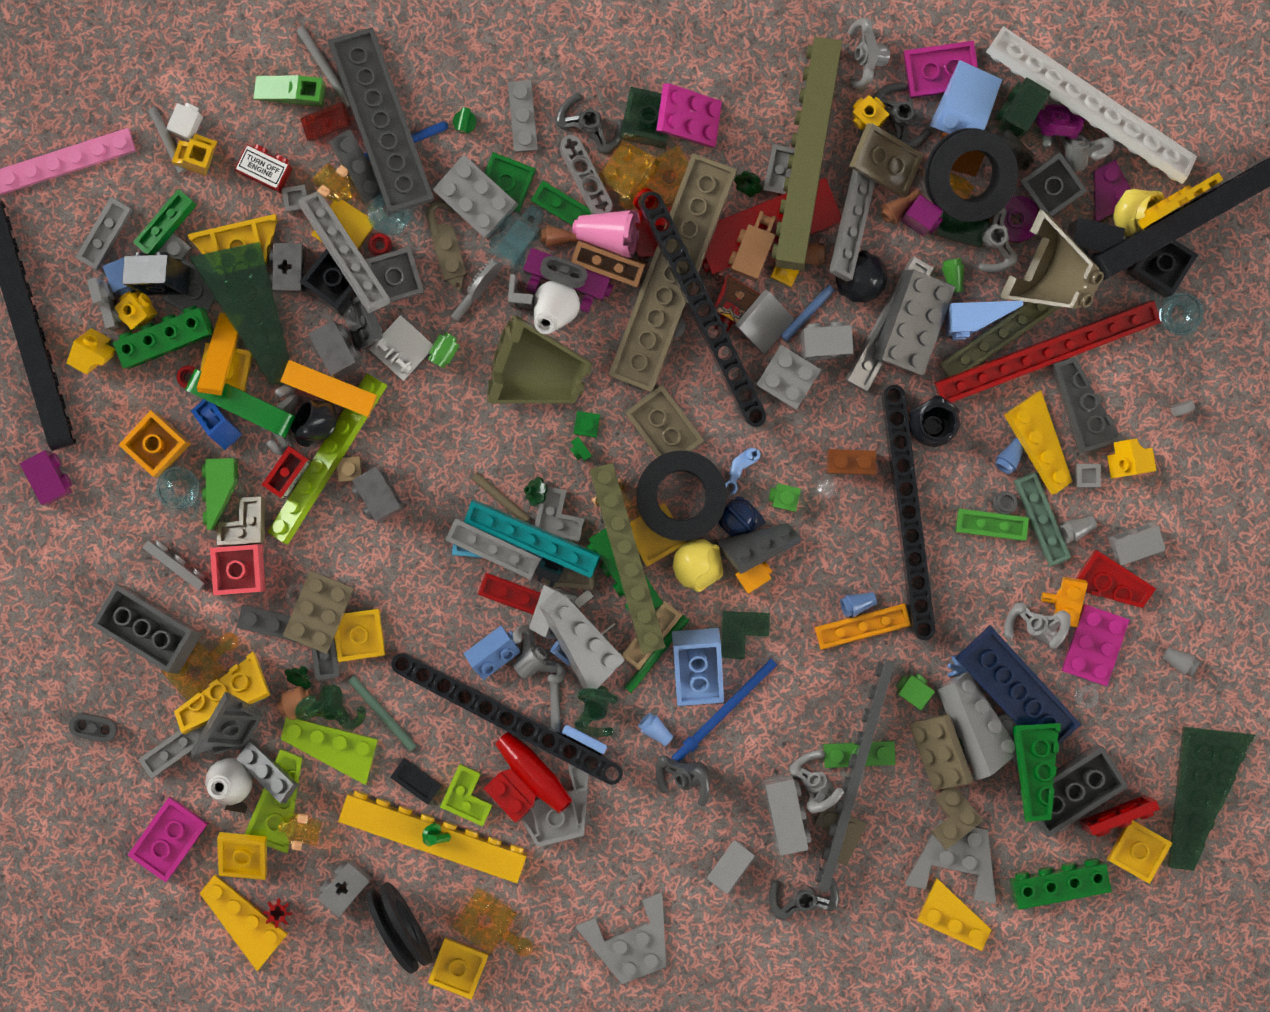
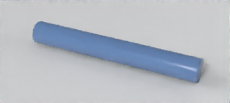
M828 284L782 333L781 337L788 342L835 290Z

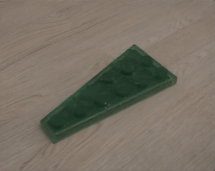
M260 242L189 257L231 325L241 337L242 342L250 351L270 386L282 383L280 381L290 359Z
M1182 727L1171 842L1173 844L1169 852V868L1195 870L1206 845V839L1214 828L1216 817L1223 808L1236 779V773L1247 755L1245 753L1255 734Z

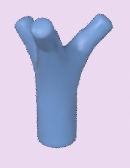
M955 655L951 657L954 664L949 663L947 665L948 668L954 670L947 674L948 677L959 676L967 672L955 659Z

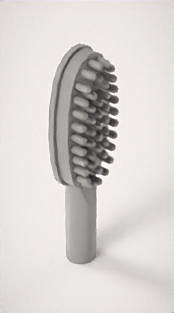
M490 259L488 261L489 265L485 263L486 268L482 266L484 270L480 269L481 274L478 272L479 276L475 275L476 280L472 279L474 283L470 282L472 286H468L467 289L469 294L453 312L452 318L457 322L461 319L474 300L482 295L499 274L502 268L501 262Z

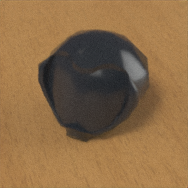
M861 250L858 254L853 280L845 281L835 276L839 294L845 296L851 302H869L876 299L884 291L888 279L886 266L879 257L869 254L867 250Z
M938 395L933 396L923 405L910 410L908 414L910 417L909 428L914 439L924 446L934 448L947 444L956 436L961 426L960 410L950 401Z
M308 398V401H305L294 415L296 417L290 429L295 434V440L300 446L309 447L316 441L327 439L337 424V413L333 403L327 400L319 401Z

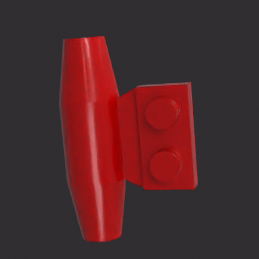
M509 732L498 739L495 745L511 769L499 772L483 789L515 823L520 821L534 807L536 797L557 813H561L572 803L573 800L558 777L530 747Z

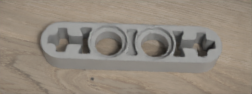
M574 135L565 136L561 141L559 150L591 214L611 212L612 201L581 141ZM567 143H570L571 146L576 145L574 148L576 157L573 158V152L570 148L566 149ZM578 162H583L587 166V170L585 172H578L574 165ZM588 182H593L597 185L598 189L595 192H589L585 189L584 185ZM598 196L600 204L602 206L606 205L605 211H602V209H596L598 206V201L596 198Z

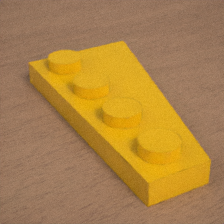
M1218 172L1193 188L1189 184L1144 211L1145 217L1138 220L1139 225L1144 229L1223 181L1222 176Z
M1037 391L1005 413L1004 416L1052 495L1058 493L1073 481L1042 391Z
M253 651L246 656L247 658L239 665L235 664L229 669L227 674L219 680H214L209 684L210 687L202 693H197L174 711L181 733L185 735L206 725L225 692L236 696L250 705L270 696L259 661Z
M217 874L211 878L200 892L202 898L256 971H258L288 933L280 926L275 928V922L273 921L266 924L269 917L263 914L262 911Z

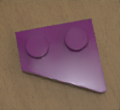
M1116 159L1093 171L1094 220L1096 222L1113 214L1116 204L1125 191L1131 189Z

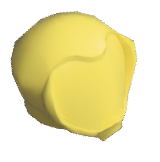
M1138 189L1125 191L1114 210L1115 225L1125 228V237H1129L1142 229L1138 220L1145 217V210L1165 199L1163 193L1156 190L1144 191Z
M692 539L682 544L674 555L673 569L675 577L684 587L701 592L723 576L720 547L706 539Z

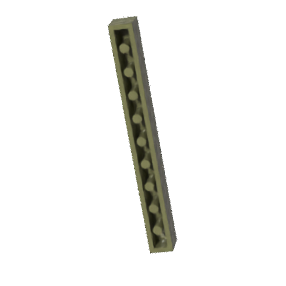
M814 37L813 45H808L806 59H810L809 67H804L803 81H807L806 88H801L799 103H803L802 111L797 110L795 125H799L798 133L793 132L791 147H795L794 155H789L787 169H791L790 177H785L783 191H787L786 200H781L780 213L784 215L782 222L777 223L776 236H780L778 245L774 244L772 258L776 259V267L804 271L842 50V40Z

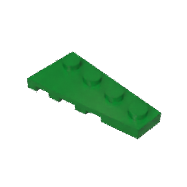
M1061 723L1013 727L1025 822H1040L1052 819L1053 782L1057 769L1055 763L1056 753H1058L1059 749L1058 733L1061 729Z

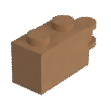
M760 211L755 226L749 224L747 230H741L737 240L738 243H741L738 252H732L728 262L729 265H732L730 272L755 282L758 280L775 234L770 233L776 216L769 217L764 215L763 211ZM759 223L768 226L767 231L758 228Z

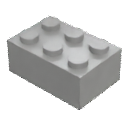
M465 155L456 162L432 189L486 239H489L519 205Z
M791 774L763 780L775 841L780 856L809 850L807 843H811L810 832L807 829V825H803L802 821L807 819L805 808L802 802H798V796H802L799 782H797V779H793Z

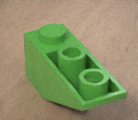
M300 75L256 76L253 99L323 108L326 84L322 78Z
M235 458L205 459V464L202 465V477L206 478V488H203L202 491L203 501L206 502V511L203 512V524L207 525V530L216 529L217 523H219L238 484V459Z

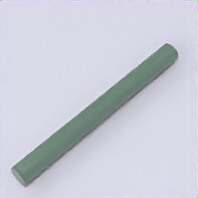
M354 675L348 681L349 684L409 751L413 750L417 746L414 741Z

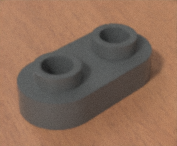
M548 256L542 260L540 272L545 278L571 288H580L585 285L587 271L584 267L556 256Z
M81 713L73 716L69 722L70 732L79 738L108 742L114 739L118 733L116 722L106 717ZM81 721L86 722L87 727L85 729L80 728L79 723ZM104 725H107L110 729L108 734L102 731Z

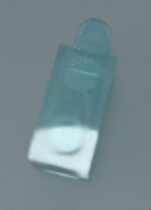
M531 204L522 216L517 212L514 216L510 215L502 226L505 228L500 235L496 234L490 241L489 246L491 248L489 252L511 269H514L539 235L540 229L537 226L545 213ZM529 215L535 218L533 223L527 220Z

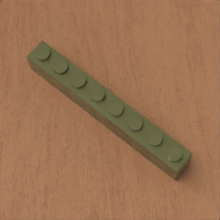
M613 463L592 468L589 470L641 654L666 648Z

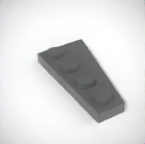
M1074 357L1052 364L1051 368L1078 453L1082 454L1113 444V442L1125 440L1122 434L1118 433L1113 424L1115 422L1110 414L1108 415L1103 408L1098 394H1095L1092 390L1090 381L1077 359Z

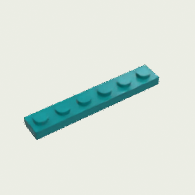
M475 499L471 501L464 520L465 523L589 578L594 576L601 555Z

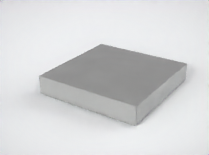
M765 289L735 326L761 353L765 354L794 321V318Z

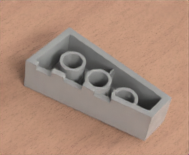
M555 591L539 608L552 632L557 637L562 651L565 652L571 668L579 679V683L584 689L593 694L625 659L565 595Z
M968 672L950 679L937 690L946 713L950 715L954 722L957 737L961 740L965 749L964 756L966 761L971 764L973 769L971 775L974 781L992 776L1016 755L1013 739Z

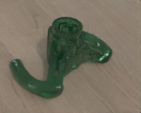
M326 685L320 691L318 701H316V696L309 695L297 704L295 717L305 721L315 716H321L326 720L338 721L345 730H354L364 722L366 709L364 706H359L357 708V717L351 719L343 706L341 688L337 685Z
M602 685L598 689H580L577 697L584 702V711L574 723L576 730L591 736H612L614 729L611 727L595 728L588 725L593 720L605 718L609 702L616 704L618 697L610 693Z

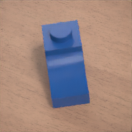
M203 399L191 410L207 435L224 450L242 435L237 426L219 406Z

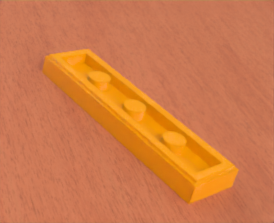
M219 312L197 385L198 392L222 395L243 324V316Z
M291 360L288 361L280 381L367 417L370 416L378 396Z
M903 603L857 615L853 618L850 617L816 626L814 629L819 648L823 650L909 627L911 623L906 604Z

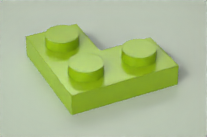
M460 763L440 808L483 827L493 804L472 795L481 772Z

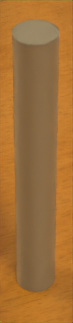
M478 472L472 477L476 484L516 518L528 522L531 518Z

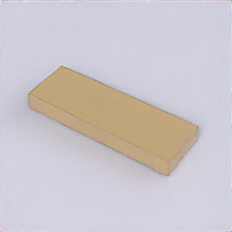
M665 601L655 611L663 639L682 616L680 612ZM635 636L621 656L636 669L640 670L654 651L641 654L638 640Z

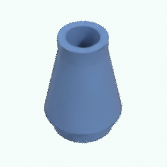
M1014 438L1012 443L996 457L995 466L1006 474L1016 471L1024 451L1017 438Z
M873 592L845 595V598L840 599V605L845 617L851 616L853 618L870 607L877 605V600Z

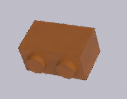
M828 449L826 452V474L875 475L876 451Z

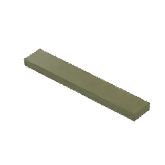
M1027 302L938 365L947 377L976 367L1061 307Z

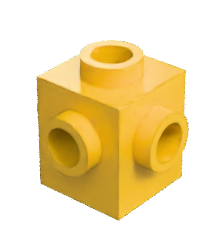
M868 95L865 99L861 97L853 105L852 117L854 119L852 121L860 130L865 129L867 123H873L880 128L889 119V113L884 109L886 106L879 98L875 97L873 99Z
M129 291L119 298L120 303L114 307L118 312L119 319L127 324L131 330L140 329L141 326L146 325L158 315L151 305L150 298L140 292L131 293Z

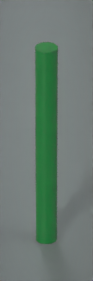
M683 614L663 639L666 648L654 651L640 670L626 684L624 688L628 692L632 693L670 646L672 643V631H682L690 621Z

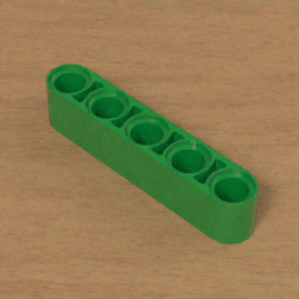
M194 369L185 388L186 391L286 438L296 416L227 383L224 385L222 395L198 392L197 385L202 371Z

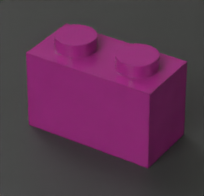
M919 195L901 222L924 237L927 233L932 234L943 219L939 216L943 210L922 195Z
M44 450L19 463L41 505L48 506L72 493L70 489L72 482L66 473L62 474L59 468L61 461L56 453Z

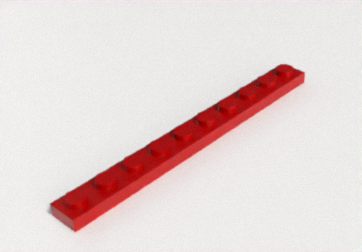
M1149 300L936 381L934 384L938 396H942L952 403L1161 323L1154 300Z

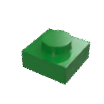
M577 411L573 434L597 438L600 414Z
M579 437L571 441L573 447L570 450L577 460L582 458L584 461H587L592 457Z

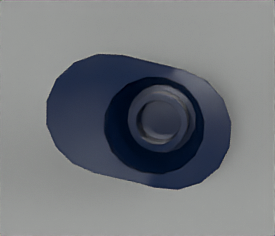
M737 496L726 504L723 515L718 523L730 537L753 532L764 525L766 521L749 501Z

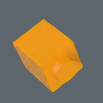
M765 561L742 574L736 572L735 576L746 593L749 594L772 579L769 575L772 570Z

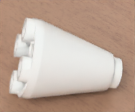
M555 281L542 284L534 296L535 328L542 334H550L570 323L577 316L580 308V301L576 291Z
M225 758L217 761L210 767L206 775L205 785L208 794L214 801L222 805H234L242 802L249 795L253 785V777L238 760Z

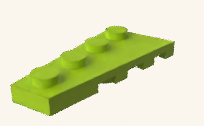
M286 716L281 740L367 785L378 739L302 719L290 720Z
M280 748L275 762L299 783L302 756ZM298 787L286 804L280 803L263 788L245 834L267 836L268 847L288 854Z

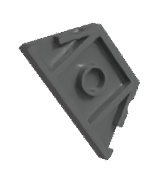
M225 692L191 750L192 759L200 758V753L214 750L216 755L229 750L243 749L263 718L261 710Z

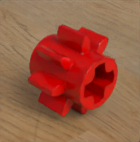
M280 898L277 899L276 905L268 902L269 911H263V914L269 915L266 924L273 921L275 922V928H278L281 921L287 925L286 915H293V913L286 910L289 903H286L284 906L280 905ZM276 906H280V910L285 913L284 916H280L279 920H275V916L271 915V911L275 910Z

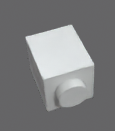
M177 103L166 129L171 134L190 141V139H193L194 134H196L203 116L198 112L199 108L189 103H185V106Z

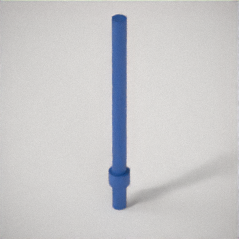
M770 659L692 737L689 736L683 742L684 745L671 758L680 762L690 751L693 753L699 747L698 743L777 666L776 662Z

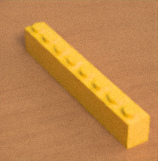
M358 790L347 795L338 822L518 883L528 854L523 852V847L511 844L510 847L502 845V840L491 836L488 839L479 837L480 833L472 829H466L465 832L456 829L457 825L452 822L444 821L443 824L435 822V817L425 813H422L421 816L412 814V809L405 806H399V808L390 806L391 802L385 799L377 798L376 801L367 798V793ZM437 823L441 826V832L449 833L451 839L449 842L427 846L423 843L422 833L428 825Z

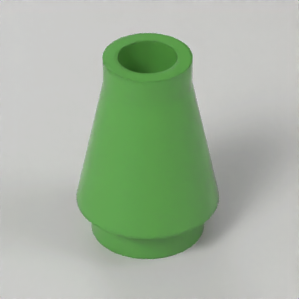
M961 258L943 261V267H941L946 282L956 286L954 293L964 291L965 263L962 264Z

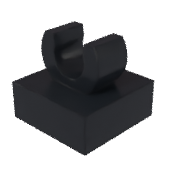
M543 557L536 571V575H538L537 581L541 582L543 577L551 580L549 586L553 587L555 582L558 583L564 566Z

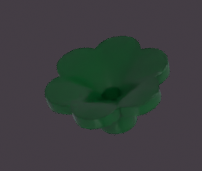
M743 171L741 174L736 175L734 182L737 184L736 189L745 193L749 197H753L755 193L759 194L762 191L760 178L756 174Z
M537 477L525 486L524 493L531 506L536 507L539 503H544L548 486L544 483L543 478Z
M301 666L299 670L297 668L285 670L284 673L287 676L288 682L306 689L311 687L306 667Z

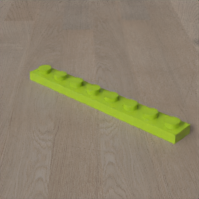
M366 373L358 388L378 395L373 406L374 408L387 385ZM344 408L337 420L335 429L324 440L267 531L269 534L282 543L289 544L368 418L367 416Z

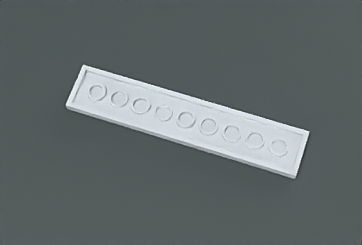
M1004 26L986 51L993 60L1003 63L1014 74L1028 80L1033 87L1043 90L1049 94L1051 99L1064 104L1073 114L1080 115L1091 126L1101 129L1112 140L1122 143L1131 153L1138 154L1147 160L1149 165L1165 172L1171 180L1178 181L1181 184L1185 182L1197 158L1196 155Z

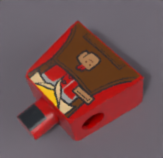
M730 275L726 276L715 305V309L727 333L732 324L735 325L761 295ZM715 325L714 329L719 331L717 325Z

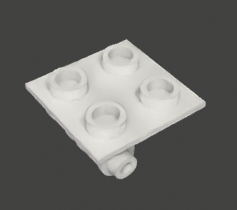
M400 315L382 334L383 338L374 343L369 350L404 381L429 354L433 344Z

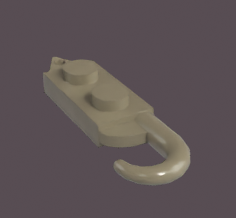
M435 201L428 207L426 212L431 237L444 281H448L458 292H461L467 272L455 231L448 224H438L435 216V211L439 207H445L449 213L454 211L445 201Z

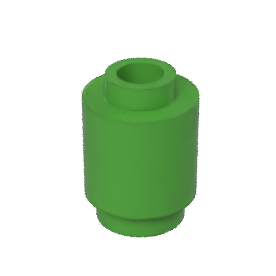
M445 332L444 336L439 334L429 351L430 356L428 360L445 368L446 364H450L460 346L456 343L458 339Z

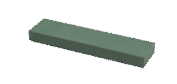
M1036 472L1013 480L1048 566L1052 567L1071 559L1070 552Z

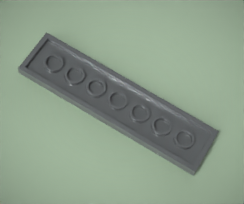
M373 27L328 40L388 214H394L434 201Z

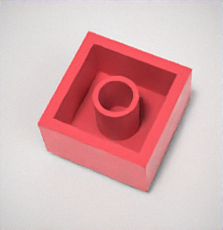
M263 544L210 548L213 595L266 591Z

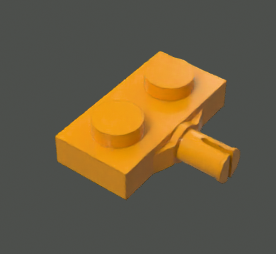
M1063 577L1057 594L1042 592L1041 602L1053 603L1055 605L1054 614L1062 610L1068 612L1071 616L1070 626L1077 627L1088 583L1086 580Z

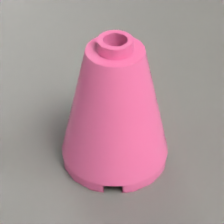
M636 210L581 215L578 217V220H574L572 232L576 234L578 240L623 257L632 258L631 254L634 255L639 237V230H636L635 222L640 223L639 213Z

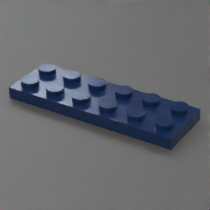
M990 625L955 657L1017 726L1061 723V729L1058 733V743L1060 745L1081 725Z

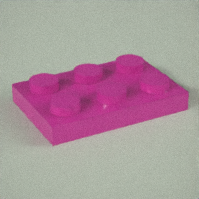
M974 41L904 50L903 52L910 99L944 94L959 60L978 68Z
M670 83L663 84L656 131L705 147H716L722 101Z
M1084 604L1061 671L1108 686L1130 620Z
M170 796L131 849L128 856L166 883L209 823Z

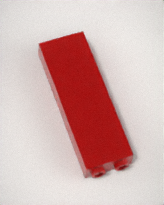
M826 177L819 180L810 237L838 226L841 222L842 216ZM787 193L719 220L702 263L705 273L710 272L712 277L732 268V265H729L728 262L732 252H738L741 243L737 242L742 229L747 230L749 224L755 226L760 211H763V214L769 217L776 216L770 233L775 234L768 254L773 252L774 244L778 245L780 236H776L777 223L782 222L784 215L780 213L781 200H786ZM759 223L758 228L767 231L768 226Z

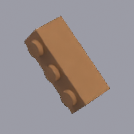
M581 240L578 241L571 260L572 263L578 264L585 269L635 287L641 284L648 262L634 257L626 258Z

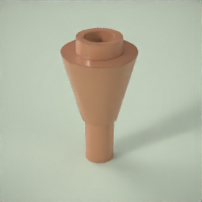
M915 189L907 197H902L882 205L881 215L887 223L897 224L910 205L921 195L920 192Z
M545 224L544 229H540V243H544V247L568 243V241H579L576 238V234L558 227Z

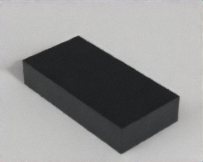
M403 758L390 776L391 779L427 805L442 786V784L406 758Z

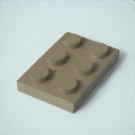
M867 123L849 167L899 197H907L924 154L873 123Z
M663 385L659 386L624 413L657 457L672 451H692L704 442L703 438Z
M310 570L283 636L328 654L355 588Z
M949 714L917 720L909 724L933 790L966 785L974 781Z

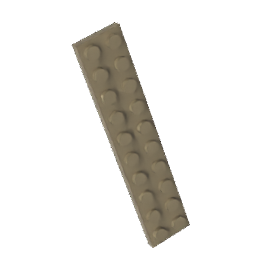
M692 153L670 211V216L699 273L738 170ZM670 239L666 243V249L670 253L674 252L677 248V242L674 239ZM657 246L609 372V376L649 392L654 391L687 305L659 246ZM680 261L676 267L679 274L685 273L688 265L685 261ZM692 282L687 286V293L689 295L692 292L695 282Z

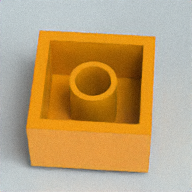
M150 410L121 441L119 446L151 476L160 478L192 443L158 412Z

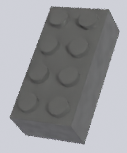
M904 270L872 359L912 375L924 376L956 286L916 270Z
M115 584L92 623L93 627L167 673L174 674L180 673L202 635V632L126 586Z
M1096 744L1056 769V776L1053 782L1052 819L1035 823L1041 833L1049 838L1128 788V785L1103 746ZM1019 792L1018 796L1022 801V794Z

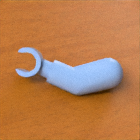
M749 448L733 460L729 472V480L725 482L726 487L729 483L733 485V491L730 495L737 491L736 482L740 478L742 470L760 458V451L758 449Z

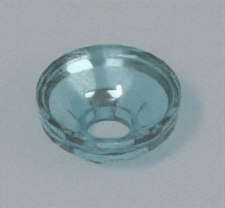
M382 194L376 196L368 208V219L371 226L379 233L385 235H395L402 232L409 224L411 217L410 209L397 212L394 215H387L383 211L385 203Z
M1184 292L1169 296L1163 302L1160 309V320L1164 328L1170 333L1179 336L1194 332L1200 326L1204 315L1200 300L1196 296ZM1180 305L1183 308V314L1180 318L1174 319L1171 315V310L1173 307Z
M169 468L157 480V496L168 508L175 510L188 508L199 496V480L187 468ZM180 481L185 482L188 487L186 494L182 496L177 495L174 491L175 484Z

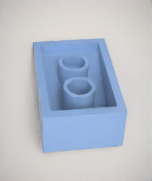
M959 60L929 126L949 134L964 128L984 130L1002 79Z
M1023 301L951 303L945 315V335L952 336L953 341L966 340L971 334L1023 306Z
M719 628L672 631L677 706L724 703Z

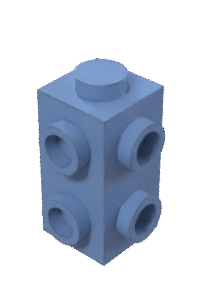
M501 625L463 654L474 671L484 680L521 653L516 645L517 643L513 641V632L511 630L507 632Z

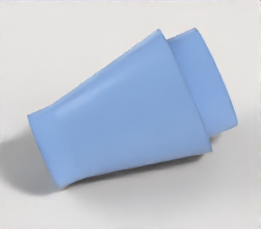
M649 712L638 724L641 733L658 741L663 746H666L673 738V735L656 714L653 715Z

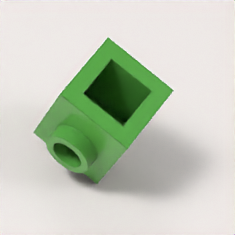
M779 483L776 484L775 488L771 487L768 501L772 502L771 507L796 512L801 488Z
M918 673L915 676L908 674L905 677L903 675L895 686L898 688L896 693L921 711L935 691L926 685L928 681Z

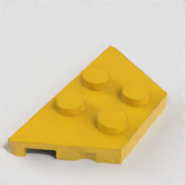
M276 214L216 227L188 234V238L220 276L233 274L234 272L267 266L278 217Z

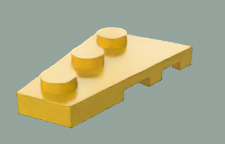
M938 878L935 879L917 921L982 951L991 929Z

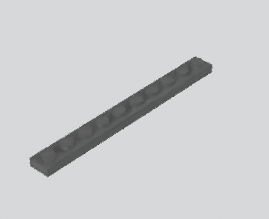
M883 659L882 663H877L874 676H877L876 684L870 687L868 699H871L869 708L864 709L861 722H864L863 729L857 732L854 743L858 745L856 753L851 754L848 762V767L851 768L849 777H844L841 787L844 790L842 800L839 799L835 807V813L838 814L836 822H831L828 836H831L829 846H824L821 859H824L822 868H818L816 872L815 882H818L817 886L820 890L826 892L829 891L895 664V662Z

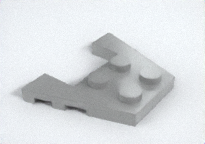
M585 761V765L590 768L589 761ZM573 765L568 766L574 790L567 792L573 801L564 811L557 813L542 800L537 799L535 800L534 807L521 819L537 847L584 836L589 784L588 773Z
M940 819V821H939V823L937 824V826L940 825V824H941L943 821H945V820H941V819ZM975 827L948 850H945L932 834L904 883L907 886L926 889L931 865L976 874L978 878L973 899L995 904L996 896L988 830Z
M662 892L642 899L650 923L604 940L596 917L576 924L579 933L621 984L666 967Z

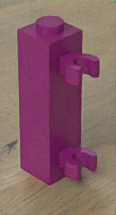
M533 248L530 249L523 271L526 274L532 275L526 289L528 292L535 294L541 279L548 282L552 281L545 278L540 272L542 260L552 255ZM586 269L587 279L585 285L573 289L584 295L579 308L580 311L589 313L593 299L603 302L604 297H610L613 284L610 283V277Z

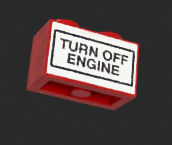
M247 144L235 170L239 174L281 194L282 188H284L293 169L288 164L289 160L278 154L275 157L267 154L268 150L260 145L255 144L252 147Z
M288 446L262 483V486L278 497L286 499L312 460L294 447Z

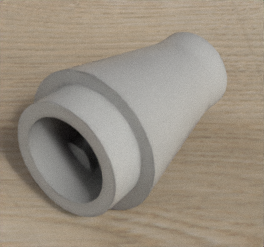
M1093 516L1069 520L1060 526V531L1066 543H1075L1096 529L1097 523Z
M1171 647L1167 648L1166 653L1162 657L1163 660L1167 661L1182 675L1192 677L1200 663V660L1195 658L1196 655Z

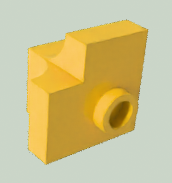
M194 134L193 139H190L189 142L179 140L172 164L206 176L217 141L198 134Z
M90 328L74 340L66 364L87 375L98 364L104 365L114 357L116 350L109 346L112 339Z
M1137 438L1113 442L1115 454L1107 455L1111 479L1157 471L1153 448H1143Z

